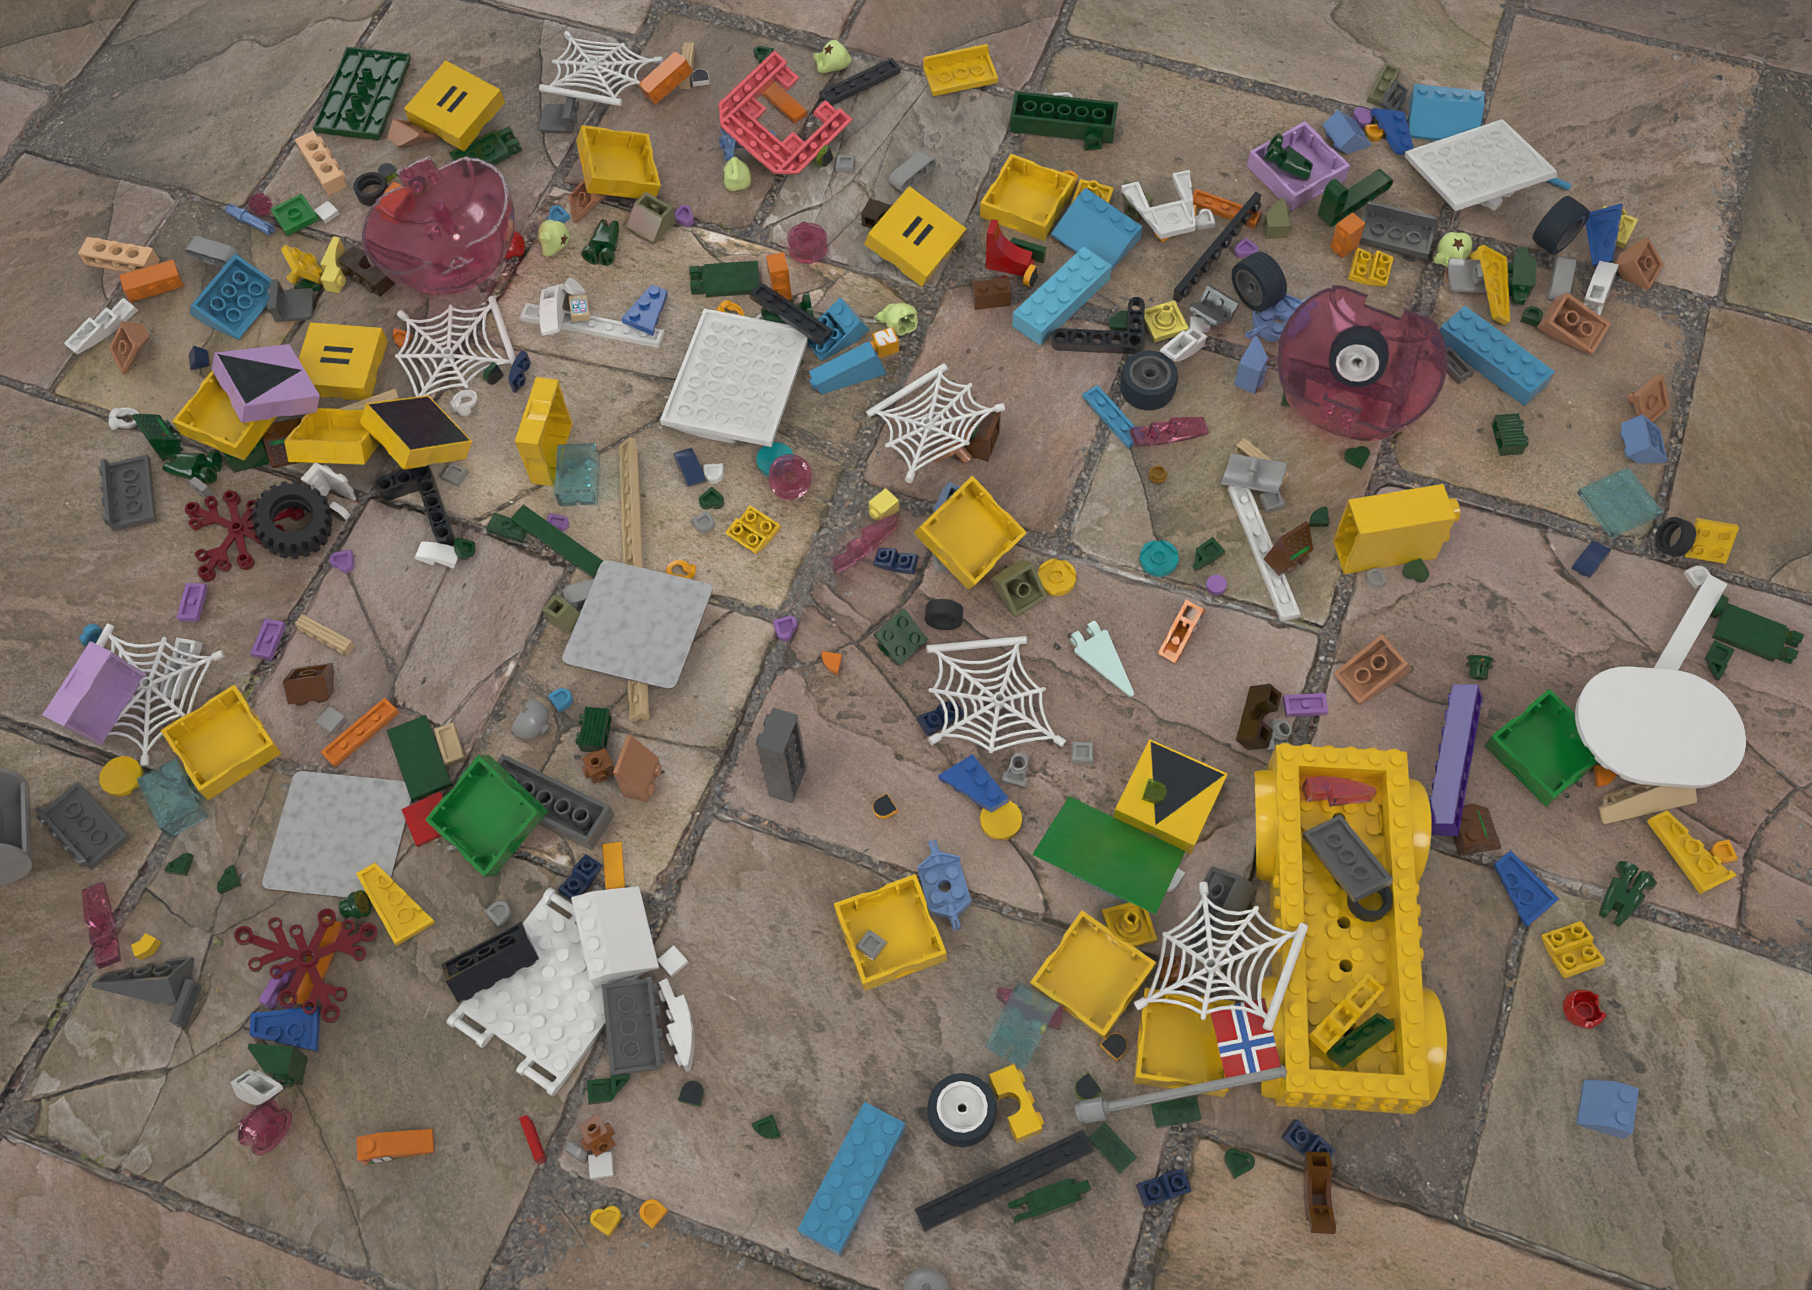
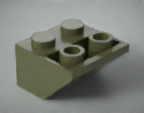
M645 192L634 203L626 228L650 243L655 244L676 222L674 208Z

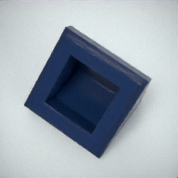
M197 346L192 347L189 352L191 370L210 366L206 349Z

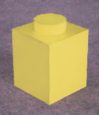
M886 488L868 502L870 516L882 524L899 511V500Z

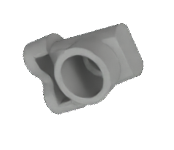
M1271 720L1270 728L1273 731L1269 747L1267 748L1268 752H1273L1276 745L1289 743L1287 736L1292 732V727L1287 721Z
M1014 752L1008 770L1003 773L1001 781L1006 784L1026 788L1029 756ZM1021 762L1023 767L1016 768L1015 764Z

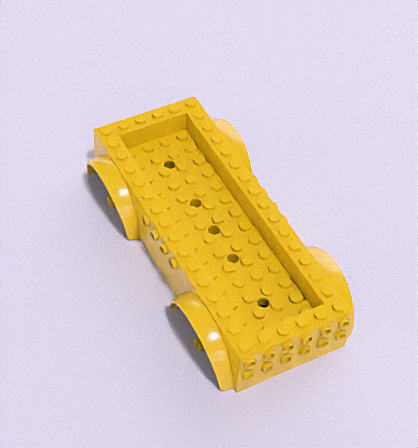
M1281 743L1275 746L1266 770L1254 771L1256 878L1261 881H1269L1270 921L1272 926L1294 932L1298 929L1299 923H1304L1308 925V929L1272 1028L1280 1064L1285 1066L1287 1075L1285 1079L1281 1077L1262 1081L1261 1095L1266 1098L1275 1099V1106L1415 1114L1422 1107L1429 1106L1436 1098L1442 1084L1447 1057V1031L1441 1003L1433 990L1422 986L1421 961L1424 958V951L1420 947L1419 941L1422 938V927L1418 926L1421 907L1420 904H1417V896L1419 895L1418 882L1426 866L1431 842V809L1427 792L1418 780L1409 778L1407 752L1398 749L1386 751L1378 750L1377 748L1357 749L1352 746L1335 748L1331 745L1313 747L1310 744L1292 746L1289 743ZM1341 814L1393 878L1392 884L1389 885L1393 895V903L1388 913L1382 919L1366 922L1356 918L1350 912L1347 905L1348 894L1336 883L1337 880L1304 840L1303 832L1332 819L1333 816ZM1375 892L1358 900V903L1369 911H1377L1381 908L1383 900L1381 895ZM1271 929V938L1273 939L1286 935ZM1294 937L1288 939L1273 955L1272 976L1263 977L1261 998H1265L1267 1010H1269ZM1277 944L1271 946V952L1273 951V949L1276 947ZM1340 967H1343L1347 972H1343ZM1369 973L1385 990L1349 1029L1351 1031L1355 1030L1376 1013H1379L1393 1022L1395 1030L1342 1068L1331 1061L1327 1054L1315 1045L1308 1036L1359 981Z

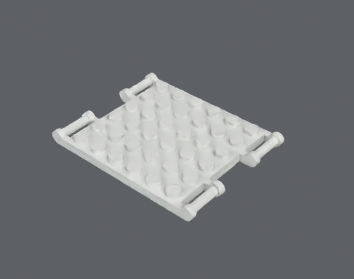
M550 887L545 891L543 898L523 923L537 951L539 960L528 968L516 971L512 977L503 978L496 982L493 987L486 990L483 989L475 993L471 999L463 1001L455 1013L449 1016L447 1024L452 1028H458L471 1037L481 1048L487 1045L493 1035H496L526 1056V1059L517 1067L516 1072L521 1076L526 1075L546 1089V1093L553 1097L606 1025L602 985L594 987L589 979L573 904L556 894V890ZM552 901L571 913L572 917L567 919L548 905ZM644 973L611 983L639 980ZM466 1015L484 1027L486 1031L481 1034L461 1019ZM535 1062L557 1077L555 1081L551 1082L532 1069L533 1063Z

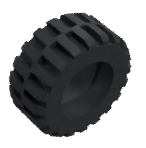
M287 481L281 482L280 486L274 484L270 486V491L264 490L261 493L262 499L257 498L255 501L256 508H253L252 520L256 536L265 549L269 548L270 553L274 555L280 553L281 558L287 559L288 556H292V559H299L300 555L308 557L310 552H318L321 550L320 545L325 546L328 542L327 537L331 536V526H333L330 506L325 496L321 495L317 488L312 490L310 484L304 483L300 485L299 481H293L292 484H287ZM288 508H301L312 516L311 523L305 529L293 533L279 530L274 526L273 521L281 511Z

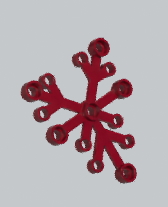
M226 491L223 495V501L229 507L232 521L219 516L218 501L214 496H208L204 500L205 505L209 508V512L202 509L197 502L186 504L185 513L191 518L188 524L192 530H199L204 526L216 523L227 528L229 532L220 547L207 551L201 548L195 552V557L200 562H205L211 558L207 564L201 565L198 568V576L202 581L210 582L216 577L214 568L217 564L222 572H228L232 568V564L228 560L227 550L235 539L239 552L236 562L243 570H249L254 566L255 560L247 552L244 537L246 536L255 540L257 544H261V541L257 539L256 532L250 530L254 528L253 520L249 521L253 508L250 507L255 505L256 500H249L246 503L247 510L240 518L237 506L241 502V497L236 491ZM288 508L281 511L273 522L288 517L293 521H299L305 516V511L301 508ZM282 525L275 526L279 530L286 532Z
M329 908L322 909L318 913L319 925L309 946H307L304 939L302 926L298 924L291 926L289 933L291 938L295 939L299 950L289 946L282 929V920L278 917H273L268 922L269 929L274 932L278 943L253 935L252 929L248 926H240L235 930L234 938L239 945L252 944L273 951L259 958H251L248 966L252 972H259L264 965L286 956L293 958V960L284 964L273 965L269 971L270 976L278 980L284 976V973L298 968L288 989H284L279 993L278 1001L283 1008L289 1009L296 1005L298 1001L296 993L308 970L314 987L308 1000L303 1003V1012L307 1015L314 1014L317 1010L316 1003L320 999L323 1007L321 1016L326 1023H334L340 1018L339 1007L331 1003L328 995L334 996L336 1001L342 1002L347 999L348 993L344 987H335L322 982L316 967L319 959L340 951L353 956L356 961H363L366 958L365 948L352 945L361 941L372 942L378 934L377 927L374 924L365 923L360 927L359 933L348 937L354 931L355 926L352 920L346 919L341 923V930L336 941L318 949L327 928L333 926L336 922L335 912ZM330 917L331 920L326 923L323 921V918ZM273 922L280 923L276 928L271 926ZM346 924L352 925L351 929L346 930L343 927ZM295 929L301 930L298 935L292 934ZM367 931L373 933L370 937H366L364 934ZM243 934L249 935L246 940L240 939ZM357 951L364 953L361 957L355 956ZM306 956L312 957L310 962H304ZM253 962L260 963L257 968L251 967ZM275 969L281 970L279 975H273ZM339 991L345 992L343 997L336 996ZM286 997L293 998L290 1003H285L284 999ZM308 1004L314 1005V1008L310 1011L305 1009ZM328 1012H335L333 1018L327 1017Z

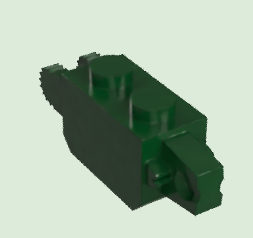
M1524 246L1518 248L1512 262H1508L1507 265L1509 296H1512L1513 304L1520 305L1525 304L1526 298L1531 295L1533 287L1536 285L1537 261L1529 257V249Z
M1067 1178L1025 1193L1024 1197L1008 1203L1009 1209H1016L1026 1204L1029 1210L1026 1213L1016 1215L1013 1218L1014 1224L1028 1219H1032V1221L1073 1207L1078 1201L1082 1200V1194L1091 1191L1088 1180L1076 1183L1075 1179L1070 1180Z

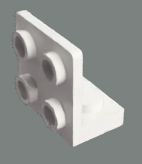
M314 463L301 478L303 484H310L312 490L317 488L321 495L326 496L329 490L332 489L353 502L356 500L353 493L354 490L347 483L348 479L340 473L338 475L335 474L327 465L322 466Z

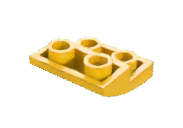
M1357 248L1353 255L1347 279L1365 285L1386 287L1394 257L1378 250L1375 254Z
M749 505L740 519L736 518L725 534L754 554H757L774 538L781 529V525Z
M1582 921L1541 935L1548 954L1564 979L1604 965L1605 958L1592 943L1594 937Z

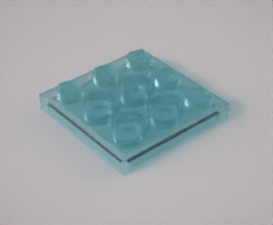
M1629 467L1580 488L1577 492L1611 538L1658 518L1663 513Z

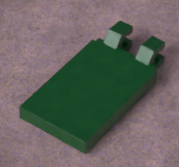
M509 126L501 129L498 133L496 130H493L473 140L465 151L457 148L449 153L465 180L510 158L511 155L522 151V148Z
M758 260L689 267L690 279L693 280L690 281L691 295H702L705 293L706 297L747 295L760 284Z
M1727 603L1720 613L1712 638L1771 662L1778 659L1791 664L1793 659L1797 658L1799 651L1791 647H1784V644L1797 648L1798 644L1802 642L1804 635L1795 630L1789 631L1790 629L1784 624Z

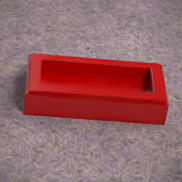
M527 1115L520 1117L519 1120L534 1160L539 1165L547 1162L533 1120Z

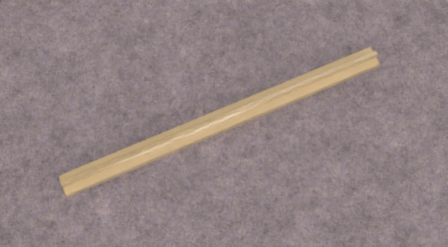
M629 437L619 445L623 564L643 568L638 447L636 440ZM628 680L629 721L649 720L648 684Z

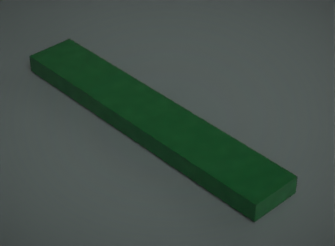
M524 504L511 517V521L592 579H595L600 564L604 562L599 557Z

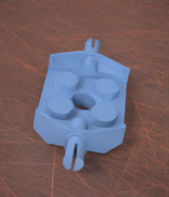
M1286 294L1280 302L1269 309L1257 314L1253 311L1252 326L1254 329L1245 333L1246 338L1250 340L1257 335L1267 342H1276L1302 327L1308 321L1306 307L1314 303V298L1309 296L1304 300H1300ZM1279 319L1282 320L1283 323H1276L1274 320Z
M930 840L928 844L931 855L918 866V873L928 910L933 916L948 918L951 922L952 931H956V926L957 930H960L962 928L959 922V915L972 904L961 867L960 857L939 851L937 840H933V843ZM941 883H948L951 889L948 892H942L938 887Z

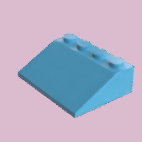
M1414 84L1409 98L1408 128L1411 138L1438 141L1480 127L1484 108V91Z
M1085 188L1068 208L1051 233V236L1075 253L1084 246L1111 264L1112 271L1141 239L1143 227Z
M234 254L190 305V314L205 325L239 340L267 307L266 304L269 302L268 287H270L272 279L237 254Z

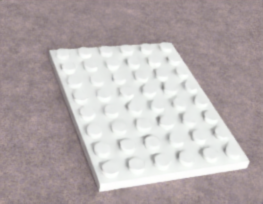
M704 309L661 416V425L772 447L809 338L790 325Z

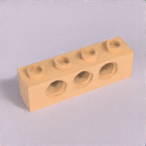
M312 131L294 139L301 154L328 196L347 187L344 181L347 178L343 170H338L340 167L335 158L331 159L333 156L328 147L324 148L325 143L321 136L317 137L315 132Z
M91 237L86 238L78 253L86 265L123 272H131L156 265L160 261L153 248Z

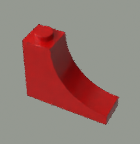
M991 219L986 235L985 269L1024 277L1029 265H1034L1035 260L1032 259V252L1011 243L1001 232L998 220Z

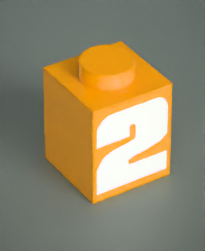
M893 327L872 333V341L870 343L879 358L899 352V340Z

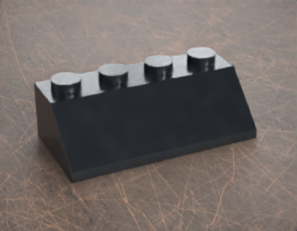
M521 921L441 965L445 981L459 1003L462 1000L471 999L475 993L483 989L486 990L493 987L496 982L503 978L512 977L516 971L532 966L539 960V956Z

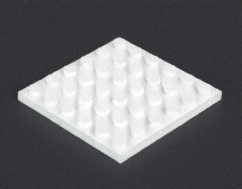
M1503 119L1405 151V158L1455 211L1557 177V170Z

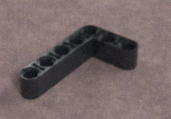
M1133 297L1129 300L1126 314V331L1059 328L1054 330L1052 334L1051 345L1058 351L1117 354L1138 353L1142 348L1144 340L1145 302L1140 297ZM1132 306H1138L1140 309L1133 310ZM1137 323L1140 327L1134 328L1130 324ZM1062 337L1064 341L1058 342L1056 341V338ZM1081 338L1083 342L1077 343L1074 339ZM1099 339L1101 343L1096 344L1092 340ZM1118 340L1120 344L1115 345L1111 341ZM1130 341H1137L1139 344L1132 345Z
M429 465L402 469L378 478L376 487L382 498L388 501L419 491L437 542L453 547L454 539L456 538L436 479Z

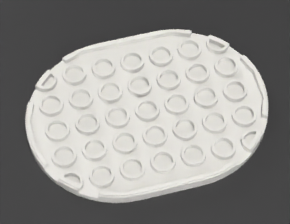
M1643 667L1611 668L1592 678L1577 699L1575 720L1584 746L1589 748L1595 756L1594 759L1605 769L1612 770L1620 775V778L1630 782L1682 788L1709 787L1729 777L1738 768L1743 759L1746 748V735L1739 713L1732 702L1718 688L1696 675L1669 669Z

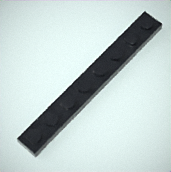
M1255 191L1174 288L1173 300L1179 303L1183 297L1186 298L1189 295L1193 285L1196 286L1199 283L1202 274L1209 271L1212 262L1219 259L1222 250L1229 247L1234 236L1237 237L1242 226L1249 223L1252 214L1259 211L1262 204L1260 203L1261 194Z
M1084 1130L1078 1131L915 1208V1212L925 1233L1093 1153V1149Z

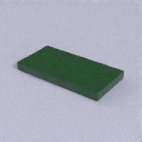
M426 715L386 730L412 802L453 786Z

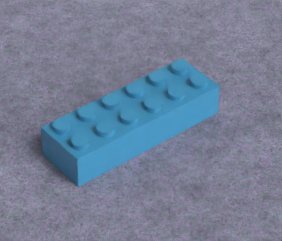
M1466 306L1462 307L1441 326L1436 337V341L1446 348L1451 347L1464 362L1523 406H1526L1549 384L1555 373L1554 370Z
M866 1102L863 1103L797 1229L801 1236L841 1257L906 1129L904 1122Z

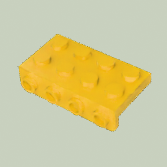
M987 44L923 58V71L932 96L998 83V76L989 55V46Z

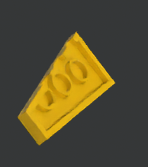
M1482 245L1478 247L1491 316L1493 320L1505 325L1510 323L1507 257Z
M1668 810L1651 817L1647 821L1700 895L1737 876L1732 870L1728 871L1721 864L1723 861L1716 855L1712 856L1704 849L1705 845L1699 839L1696 840L1688 834L1689 830Z
M376 863L355 873L396 946L435 924V921Z

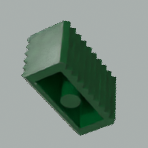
M1519 413L1495 415L1491 425L1500 456L1523 454L1529 444V439L1524 433V421L1520 419Z
M586 706L584 714H580L579 725L581 726V731L576 734V745L579 746L582 752H598L604 748L607 749L612 722L610 709Z

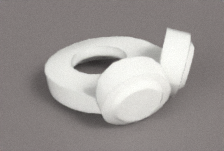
M473 390L458 392L453 400L449 402L451 412H458L461 416H468L471 413V408L477 404V394ZM464 397H469L472 399L470 402L462 403L461 399Z
M114 408L109 414L108 423L110 428L116 430L118 427L133 428L137 426L135 420L127 423L116 417L139 414L138 411L132 408Z

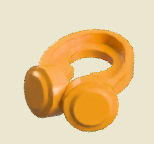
M731 300L721 302L715 310L727 313L724 311L726 308L729 311H736L740 316H744L743 309L731 302Z
M674 560L668 564L666 573L692 579L696 574L695 564L690 565L683 560ZM675 566H681L688 575H675L672 573V569Z

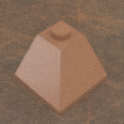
M402 119L392 120L387 139L394 142L395 146L400 148L415 146L441 138L409 122V120Z
M584 179L569 195L574 223H578L608 196L587 193Z
M1645 237L1623 251L1615 263L1618 264L1617 271L1622 279L1646 290L1651 288L1664 265L1649 237Z
M122 321L109 347L122 374H126L149 341L150 335L144 324Z

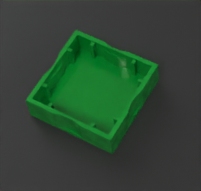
M1551 689L1532 702L1521 715L1511 719L1495 732L1484 746L1546 807L1599 764L1594 759L1595 756L1589 748L1584 746L1579 736L1574 712Z
M478 755L460 776L455 787L442 798L425 820L445 840L456 846L462 856L483 877L496 876L548 813V810L490 755Z

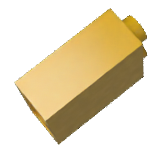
M1444 484L1349 499L1333 538L1343 573L1349 574L1367 571L1372 568L1403 565L1419 558L1423 561L1436 559L1443 543L1449 541L1450 529L1453 523L1458 522L1460 519V507L1455 498H1448Z

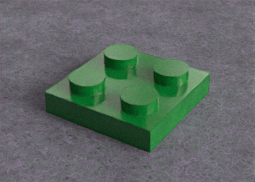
M302 193L270 209L287 236L319 221L316 213Z

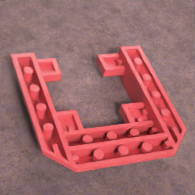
M774 50L719 102L720 127L773 174L798 175L853 119L841 108L836 110L825 100L813 113L824 124L805 142L794 132L783 142L777 139L757 121L766 112V108L756 99L775 81L788 91L798 81L799 77L786 66L787 61Z

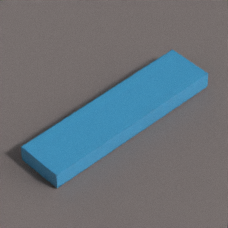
M1098 385L1083 393L1082 398L1128 449L1144 439L1143 434Z

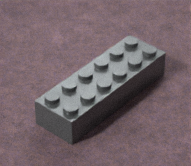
M772 708L771 713L767 714L764 719L763 726L765 728L762 734H758L755 745L758 748V755L760 756L762 772L764 773L769 796L793 803L807 768L799 719L796 714Z
M502 754L497 762L548 810V813L539 822V825L593 851L614 816L611 807Z

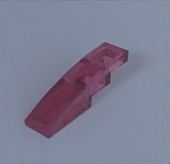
M1171 417L1168 422H1152L1149 427H1132L1129 431L1135 447L1170 444L1209 434L1203 417Z
M893 514L860 529L861 537L847 543V551L832 558L833 568L836 573L856 564L882 544L897 528V515Z
M104 882L82 890L84 922L89 927L90 944L94 947L95 964L99 969L121 961L119 940L106 886Z

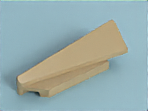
M1638 783L1629 785L1604 795L1603 806L1599 807L1601 821L1604 824L1696 803V788L1654 786Z

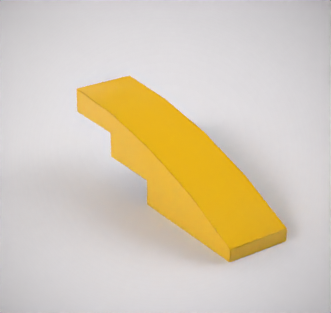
M1367 973L1309 1034L1308 1038L1326 1053L1381 995L1385 988Z

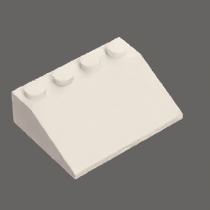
M639 886L592 891L571 897L589 979L594 987L659 968Z

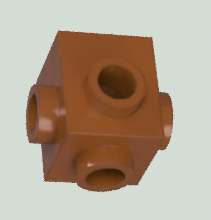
M605 748L598 752H591L582 758L585 766L581 768L586 779L591 777L593 784L604 782L614 775L615 768Z
M1182 955L1174 956L1165 988L1177 982ZM1170 956L1163 958L1159 981H1164ZM1188 964L1184 965L1181 980L1189 975ZM1182 985L1174 990L1185 991L1187 986Z
M599 1113L578 1125L583 1135V1138L580 1139L586 1151L591 1150L595 1157L616 1145L612 1137L615 1135L611 1124L609 1122L605 1124Z

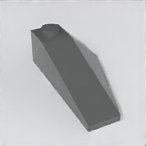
M1211 866L1204 882L1208 883L1209 894L1207 898L1216 906L1228 911H1244L1257 886L1242 876ZM1203 904L1198 910L1197 921L1204 914ZM1208 904L1209 913L1222 921L1235 922L1240 916L1225 914ZM1210 918V925L1215 928L1227 931L1231 926L1223 925ZM1205 919L1191 931V935L1205 926ZM1206 929L1196 937L1190 939L1189 945L1195 944L1203 938H1205ZM1211 930V936L1214 939L1219 940L1224 935ZM1207 941L1192 948V950L1196 953L1203 952L1208 948Z
M172 958L166 960V964L159 966L149 963L135 971L130 967L106 972L91 983L92 988L153 1003L174 1004L177 1003L185 979H191L194 958Z

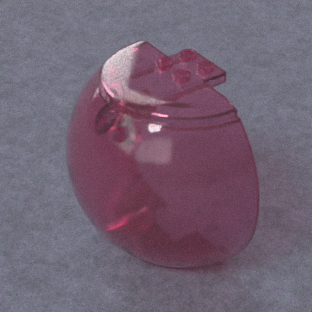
M430 156L397 170V175L403 185L375 200L376 203L369 210L363 225V248L373 265L396 284L406 289L429 295L460 293L477 286L490 277L505 259L515 230L514 202L507 182L501 172L486 161L469 157L457 159L437 169Z
M1333 285L1332 288L1321 290L1305 300L1288 319L1280 337L1277 355L1281 387L1291 408L1312 425L1343 438L1359 441L1382 440L1410 427L1430 409L1442 390L1447 372L1445 342L1440 330L1437 329L1438 325L1428 317L1407 309L1404 310L1402 317L1395 316L1365 304L1368 297L1367 294L1346 286ZM1357 325L1369 326L1378 330L1386 339L1389 348L1388 364L1382 377L1374 384L1360 388L1346 386L1339 382L1332 375L1329 367V354L1334 339L1346 328Z

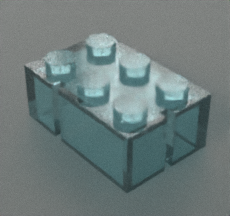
M596 443L557 445L555 496L559 506H575L577 502L580 505L598 504L600 454Z
M176 758L158 767L160 771L156 772L153 770L137 778L159 829L169 838L209 817L203 803L199 800L200 797L185 767Z
M1019 982L1012 991L985 1047L1003 1057L1010 1046L1013 1045L1014 1049L1007 1060L1025 1070L1060 1004Z

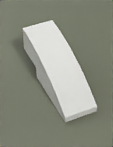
M1192 326L1186 332L1184 330L1161 348L1160 352L1175 362L1184 360L1204 347L1207 336Z
M176 637L174 648L185 653L200 656L203 643ZM173 651L171 657L181 662H198L197 658L184 656ZM168 659L166 661L167 666L177 670L188 666L177 664ZM165 668L164 675H167L173 671H170ZM194 668L183 673L177 687L175 699L181 698ZM178 675L172 677L167 686L166 697L168 698L172 696ZM167 679L161 682L160 692L162 694Z
M249 1069L230 1082L236 1096L253 1105H260L283 1090L281 1084L260 1070L254 1072Z

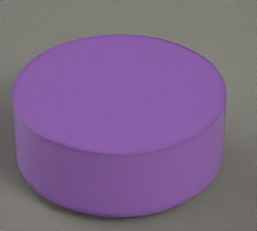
M1220 575L1210 576L1206 583L1207 591L1216 596L1223 594L1227 586L1225 578Z

